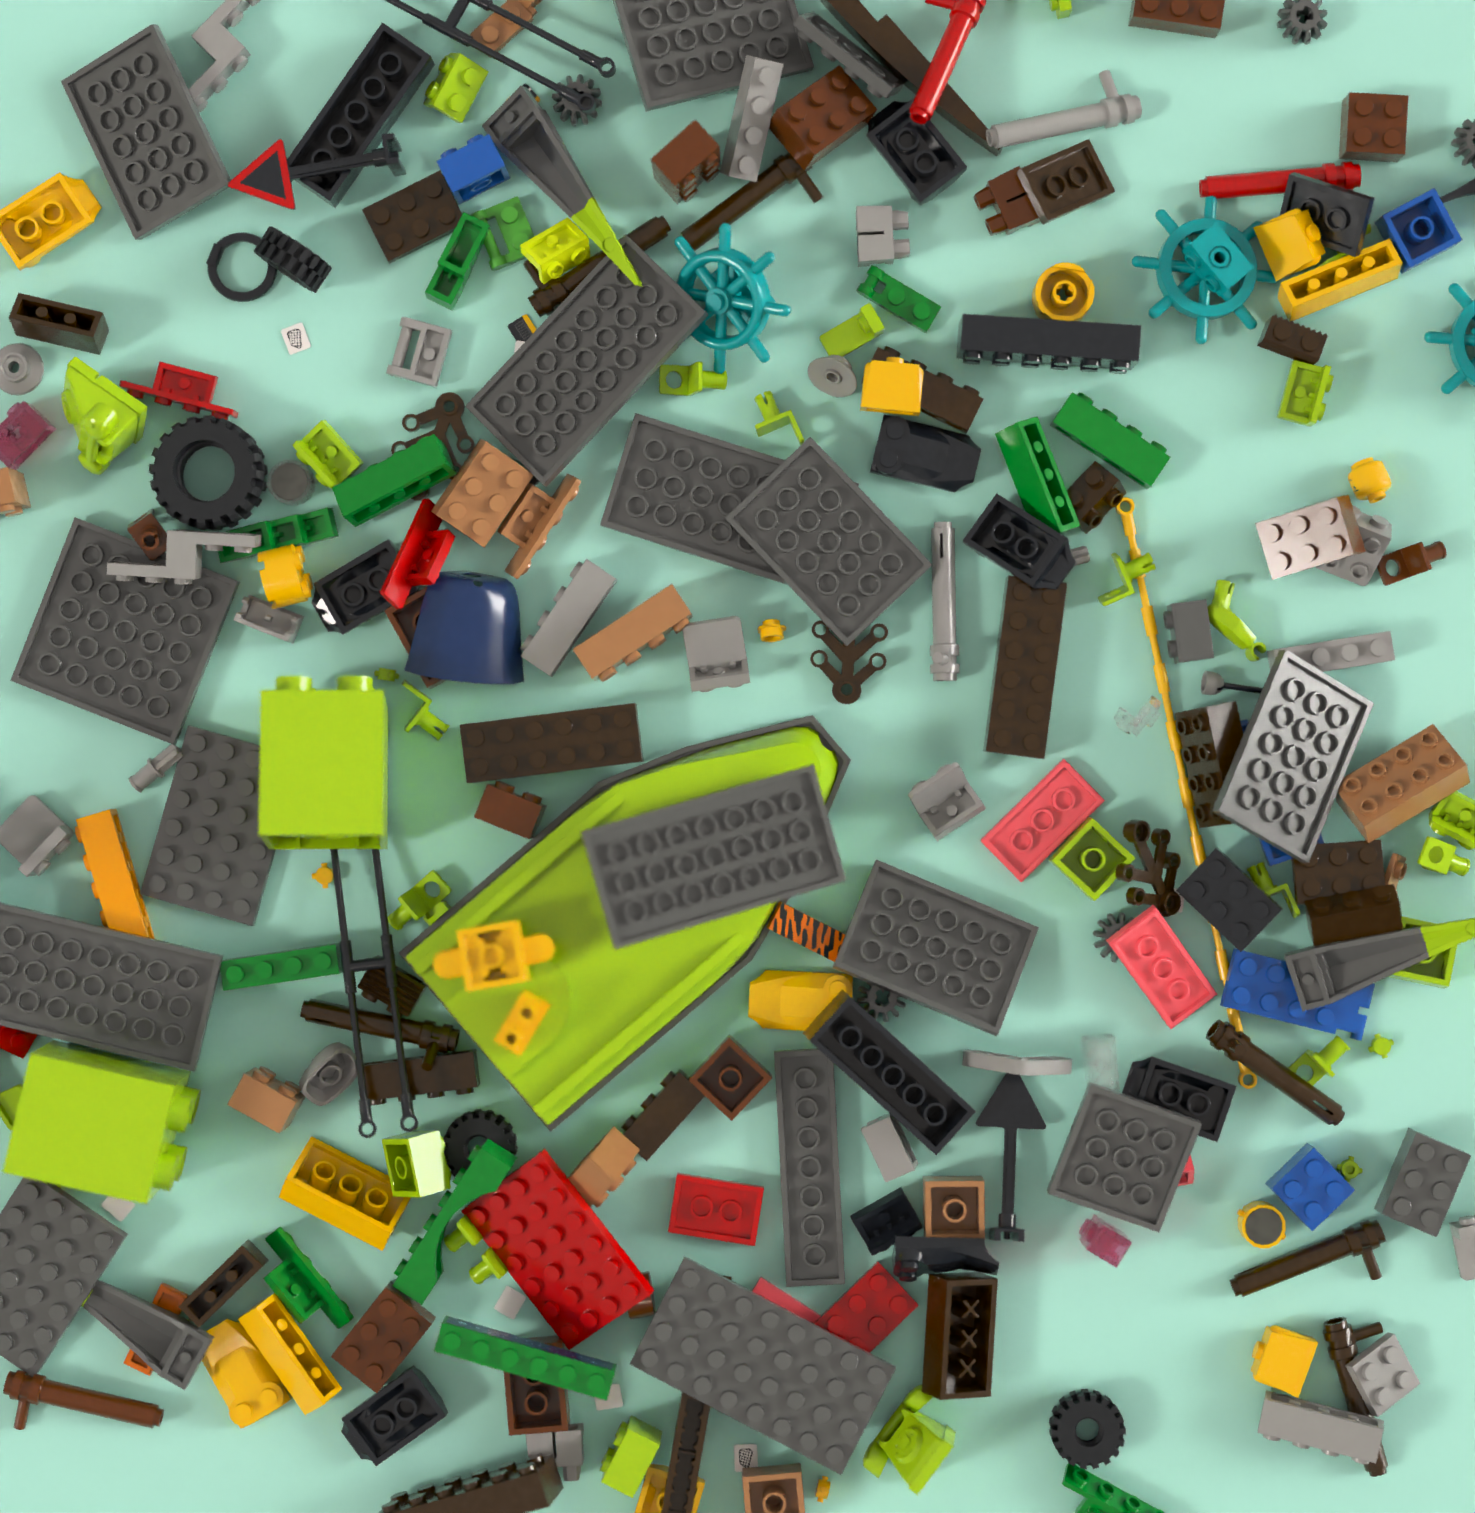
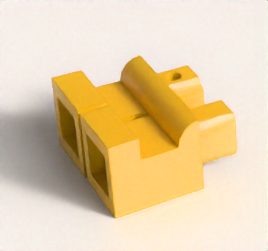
M525 989L493 1041L518 1056L522 1055L551 1004Z

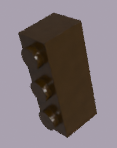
M18 293L9 315V320L16 336L98 355L101 354L109 332L103 312Z
M1394 884L1380 885L1358 891H1348L1342 894L1317 897L1304 901L1308 929L1314 946L1403 930L1400 901Z
M681 1069L676 1074L670 1071L660 1083L663 1086L661 1091L656 1096L651 1093L640 1105L644 1110L637 1117L632 1114L621 1126L624 1130L622 1134L640 1149L638 1154L646 1161L705 1097L688 1081L689 1076Z
M248 1239L179 1308L199 1328L269 1260Z

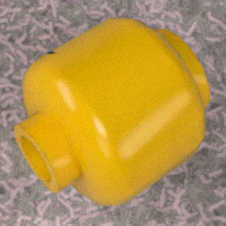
M1369 457L1351 466L1352 471L1348 474V481L1358 500H1369V503H1375L1386 497L1385 492L1391 487V479L1383 462Z

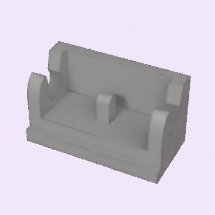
M251 595L245 596L242 599V609L236 613L234 621L286 642L294 643L304 616L284 608L272 609L271 603Z
M890 1113L868 1122L866 1126L861 1128L885 1182L916 1169L919 1163L899 1121Z

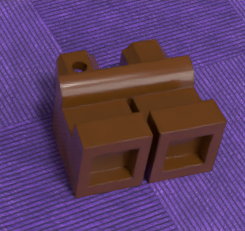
M1020 166L988 181L986 187L977 192L973 197L979 211L992 205L996 210L997 215L985 220L990 236L1003 232L1009 235L1018 229L1040 222L1016 174L1021 169Z

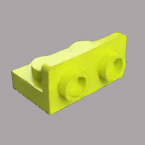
M568 217L520 245L521 253L538 269L539 279L543 284H546L551 279L559 278L562 274L580 265L591 256L588 237Z

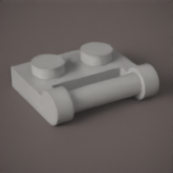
M402 317L399 325L402 328L391 365H388L386 374L437 388L452 330ZM413 330L419 331L420 334L411 367L408 370L403 368L410 339Z

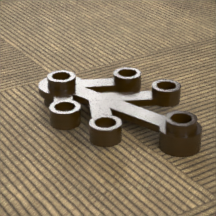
M447 392L438 397L434 408L417 415L407 414L404 416L402 425L406 431L411 433L418 431L423 424L436 419L438 421L435 429L407 442H395L391 448L392 454L396 452V448L399 445L408 448L416 444L419 439L434 434L446 445L454 467L460 469L461 465L457 463L446 437L449 425L451 424L458 438L456 445L461 453L469 454L475 447L474 440L468 436L461 420L465 409L461 397L455 393ZM447 402L454 403L455 408L453 411H445L444 406ZM408 419H416L417 424L414 428L407 427ZM463 440L471 442L469 449L463 450L460 445ZM430 488L411 499L415 501L426 499L430 493Z
M817 621L812 626V634L816 638L821 639L842 662V675L828 662V656L823 650L814 651L811 654L810 662L814 667L820 668L833 683L832 693L838 702L842 704L854 703L861 695V684L875 671L882 670L886 666L887 661L883 654L874 653L869 658V663L853 676L854 663L873 645L886 639L888 629L883 624H875L871 628L870 633L856 646L854 639L846 647L844 643L842 645L835 638L823 621ZM823 624L826 627V633L818 635L815 632L816 625ZM881 627L884 629L885 634L882 638L874 636L873 631L875 628ZM815 654H822L825 661L822 664H816L813 660ZM875 656L883 659L881 667L873 666L872 659ZM844 684L851 685L852 693L850 695H844L841 692V687Z
M1133 819L1124 825L1123 836L1128 842L1134 843L1145 870L1136 869L1131 864L1120 863L1115 871L1116 878L1119 881L1131 882L1135 880L1152 884L1155 894L1145 893L1142 888L1130 887L1126 892L1127 902L1138 906L1142 904L1154 905L1163 917H1169L1176 914L1181 906V898L1174 891L1177 869L1180 866L1181 858L1178 853L1166 852L1167 845L1171 839L1170 832L1167 829L1156 828L1151 834V842L1156 846L1153 859L1146 843L1150 836V826L1146 821ZM1163 868L1167 869L1164 882L1162 880Z

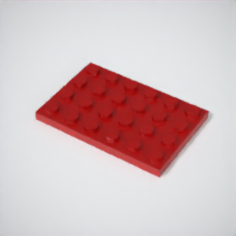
M546 1149L505 1177L496 1191L479 1196L461 1210L484 1237L483 1240L489 1248L491 1247L501 1259L510 1275L558 1337L562 1338L563 1343L569 1350L643 1301L654 1291L650 1283Z

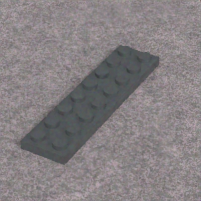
M819 1049L774 1051L786 1287L845 1284L834 1063Z

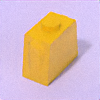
M1296 208L1253 227L1276 282L1318 264L1321 256L1326 253L1320 240L1319 228L1313 223L1308 209L1301 211Z
M887 357L886 361L871 360L864 368L860 411L919 416L924 375L923 369L918 364L904 363V359L898 357Z
M1277 1325L1266 1326L1261 1342H1256L1252 1357L1255 1358L1251 1367L1254 1380L1299 1398L1318 1342L1311 1336L1299 1334Z

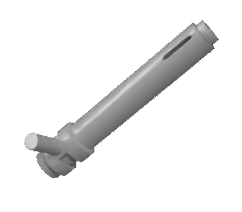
M1104 70L1099 73V78L1107 98L1101 99L1099 103L995 124L991 126V129L986 130V140L990 147L994 146L998 149L1102 126L1107 129L1116 127L1119 123L1124 125L1134 123L1136 119L1141 118V102L1136 95H1118L1110 71Z
M935 522L934 528L931 529L933 644L930 645V656H932L933 664L930 665V674H933V681H956L957 673H960V664H957L959 645L956 644L955 528H952V522Z

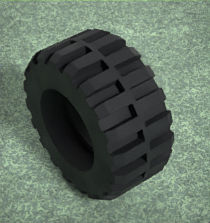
M204 415L203 418H197L196 416L187 418V422L184 424L178 422L171 427L173 431L169 435L164 433L159 439L162 441L159 449L154 447L152 456L155 457L154 464H149V473L153 474V480L150 481L152 490L158 495L156 500L160 506L167 510L166 512L170 516L196 529L219 531L223 527L228 526L232 528L239 525V520L250 517L252 515L251 509L254 506L258 507L262 499L259 497L262 491L266 492L267 483L264 481L265 475H268L267 465L263 462L265 456L256 445L257 442L242 428L226 419ZM207 446L218 447L226 451L232 458L235 467L232 485L223 496L213 501H203L193 497L185 488L183 480L184 468L188 459L196 451Z

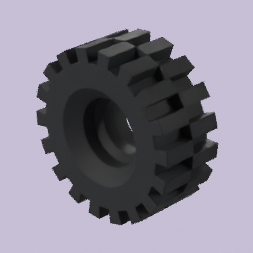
M269 226L254 249L256 255L269 263L273 268L314 293L318 291L332 269L317 254L272 226Z
M475 1109L473 1112L468 1111L450 1125L443 1138L445 1142L444 1155L446 1164L451 1169V1174L454 1177L462 1167L467 1170L472 1163L467 1158L470 1155L468 1145L474 1137L489 1138L513 1155H516L518 1146H516L517 1136L512 1131V1125L504 1120L505 1117L501 1114L498 1116L491 1110L482 1111V1109Z
M1081 1389V1393L1076 1394L1075 1390L1069 1392L1070 1397L1065 1399L1063 1396L1059 1400L1060 1405L1058 1407L1054 1406L1052 1409L1053 1417L1049 1418V1432L1055 1448L1063 1459H1067L1069 1464L1073 1466L1078 1464L1081 1469H1087L1088 1465L1096 1469L1099 1468L1098 1464L1102 1462L1105 1465L1111 1462L1109 1458L1112 1455L1116 1458L1120 1453L1118 1450L1119 1446L1123 1447L1125 1442L1123 1434L1126 1435V1428L1123 1424L1124 1420L1121 1413L1111 1399L1106 1395L1102 1396L1099 1391L1094 1390L1092 1393L1088 1389ZM1087 1418L1093 1419L1099 1426L1097 1436L1089 1441L1080 1439L1076 1434L1077 1424Z

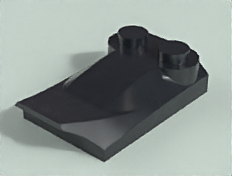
M914 99L909 102L893 101L871 118L868 123L866 137L907 188L911 198L917 201L919 205H922L953 184L967 170V166L930 120L925 124H918L910 118L909 109Z
M883 415L870 473L955 493L961 487L974 482L981 448L972 441L969 435L905 420L899 416Z
M997 493L963 539V543L973 549L979 556L987 558L1034 589H1058L1076 563L1070 550L1068 538Z
M390 539L313 583L315 593L311 603L328 632H339L344 635L392 606L380 594L399 552ZM412 586L408 597L420 591L419 587Z
M1151 1056L1145 1060L1132 1062L1122 1093L1200 1120L1202 1126L1198 1136L1218 1142L1237 1086Z
M895 1236L892 1254L893 1274L903 1282L916 1281L917 1277L922 1274L944 1273L957 1269L997 1275L999 1262L991 1256L985 1247V1238Z
M413 1365L380 1389L378 1393L373 1394L343 1416L342 1421L344 1423L341 1432L361 1459L370 1460L377 1466L446 1417L448 1411L441 1396L425 1374Z

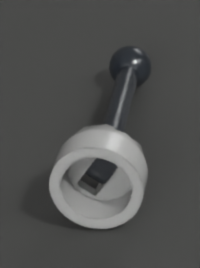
M1210 671L1204 672L1201 681V693L1205 695H1216L1223 688L1259 694L1263 690V688L1225 683L1220 674Z

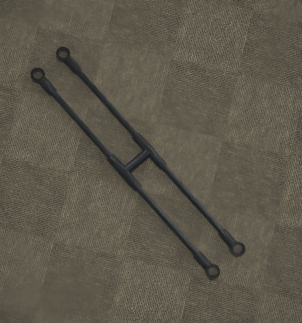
M384 0L422 20L423 24L467 47L471 46L558 92L559 96L578 105L580 111L585 114L592 113L596 108V102L591 94H580L565 85L560 86L477 42L471 35L456 28L469 3L471 2L486 11L491 10L578 56L579 60L598 69L601 76L605 78L612 77L616 72L615 63L611 58H600L585 49L581 50L493 4L492 0H457L445 22L429 13L425 14L400 0ZM611 64L612 67L609 71H603V65ZM591 100L592 103L589 107H582L583 101Z
M330 849L341 941L339 942L345 994H348L360 1100L358 1102L361 1123L358 1131L361 1136L371 1138L376 1134L377 1126L373 1122L371 1102L367 1096L355 993H357L355 972L384 968L386 987L389 988L402 1090V1094H400L402 1108L400 1126L406 1132H413L417 1129L419 1122L416 1116H414L412 1093H409L396 989L398 987L392 934L389 932L379 849H372L382 928L380 938L383 956L353 960L351 940L348 939L338 849ZM411 1117L414 1119L415 1125L407 1129L404 1126V1121L406 1118ZM367 1123L373 1126V1131L369 1135H365L362 1131L363 1126Z

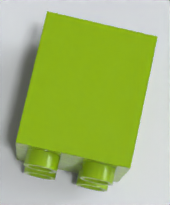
M280 676L276 677L275 690H261L259 836L269 850L388 849V706L384 690H375L373 688V678L366 676H341L336 678V690H316L312 688V678Z
M52 1040L30 1053L2 1172L147 1204L159 1190L170 1192L174 1181L179 1182L186 1160L187 1147L176 1145L174 1141L177 1132L184 1133L187 1124H193L201 1090L187 1087L191 1071Z

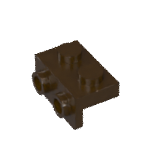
M1096 461L1067 489L1080 523V529L1087 534L1091 529L1096 528L1101 523L1103 517L1113 507H1116L1126 494L1120 480Z

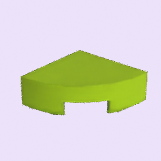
M442 900L430 912L424 915L423 920L428 926H431L452 907L446 900Z

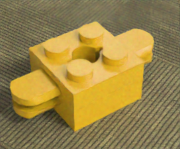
M518 920L456 931L459 947L442 950L437 953L433 960V968L435 973L444 979L464 977L466 992L531 981L529 965L548 962L553 958L556 946L553 939L543 933L524 936L522 922Z

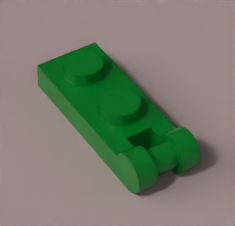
M871 265L867 271V279L864 283H860L856 291L905 322L927 333L941 306L887 275L878 267ZM878 282L885 285L881 294L874 290Z

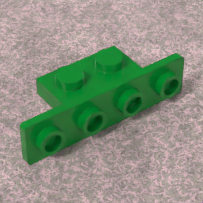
M279 1227L265 1238L266 1242L283 1262L263 1279L300 1324L319 1308L322 1309L337 1329H340L354 1318L348 1305L339 1299L331 1289L330 1283L313 1267L310 1258L300 1251L289 1233L285 1232L282 1227Z
M1068 1463L1065 1468L1062 1484L1084 1496L1075 1513H1164L1162 1510L1145 1503L1136 1496L1119 1489L1110 1482L1093 1475L1085 1469H1081L1077 1465L1073 1466Z

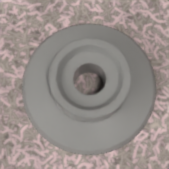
M22 343L9 344L0 350V389L11 395H24L33 391L41 382L44 373L43 361L39 353L31 346ZM18 363L20 368L18 372L13 373L12 367Z
M839 355L820 357L813 360L808 366L809 379L820 391L834 397H847L855 392L857 388L856 376L852 371L851 364L844 357Z

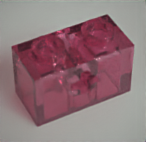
M26 401L14 404L7 412L8 417L0 424V460L7 467L14 470L56 430L32 404ZM16 428L20 429L21 437L19 439L15 438L16 433L14 431Z
M1095 1214L1091 1220L1087 1218L1079 1230L1081 1235L1079 1240L1085 1249L1116 1268L1132 1243L1123 1231Z

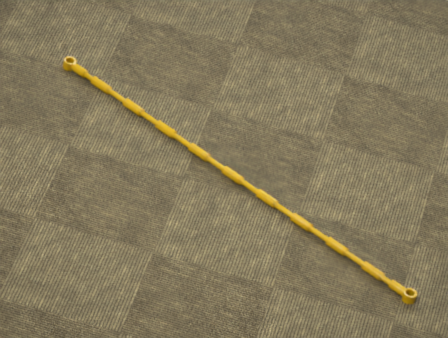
M1124 497L1116 506V511L1121 515L1125 537L1128 536L1131 561L1142 555L1140 548L1137 547L1135 538L1137 532L1132 513L1135 505L1132 499ZM1121 502L1129 503L1130 510L1128 512H1123L1120 509ZM1143 574L1134 579H1137L1143 606L1141 608L1146 635L1147 637L1149 636L1155 662V665H1153L1159 694L1162 695L1167 718L1165 724L1171 751H1174L1179 774V790L1183 808H1186L1192 836L1190 841L1196 866L1198 865L1199 867L1206 859L1202 836L1199 835L1193 809V806H1195L1188 786L1189 777L1186 776L1182 758V744L1180 735L1176 730V720H1174L1169 697L1170 686L1165 663H1162L1156 636L1158 634L1153 607L1149 603L1144 580L1146 574ZM1211 924L1216 947L1214 953L1220 980H1223V985L1225 986L1229 969L1226 949H1223L1220 932ZM1227 1008L1229 1023L1235 1027V1031L1243 1032L1239 1010ZM1238 1061L1240 1070L1238 1075L1239 1084L1246 1089L1255 1087L1257 1076ZM1251 1074L1252 1082L1247 1085L1244 1084L1243 1077Z

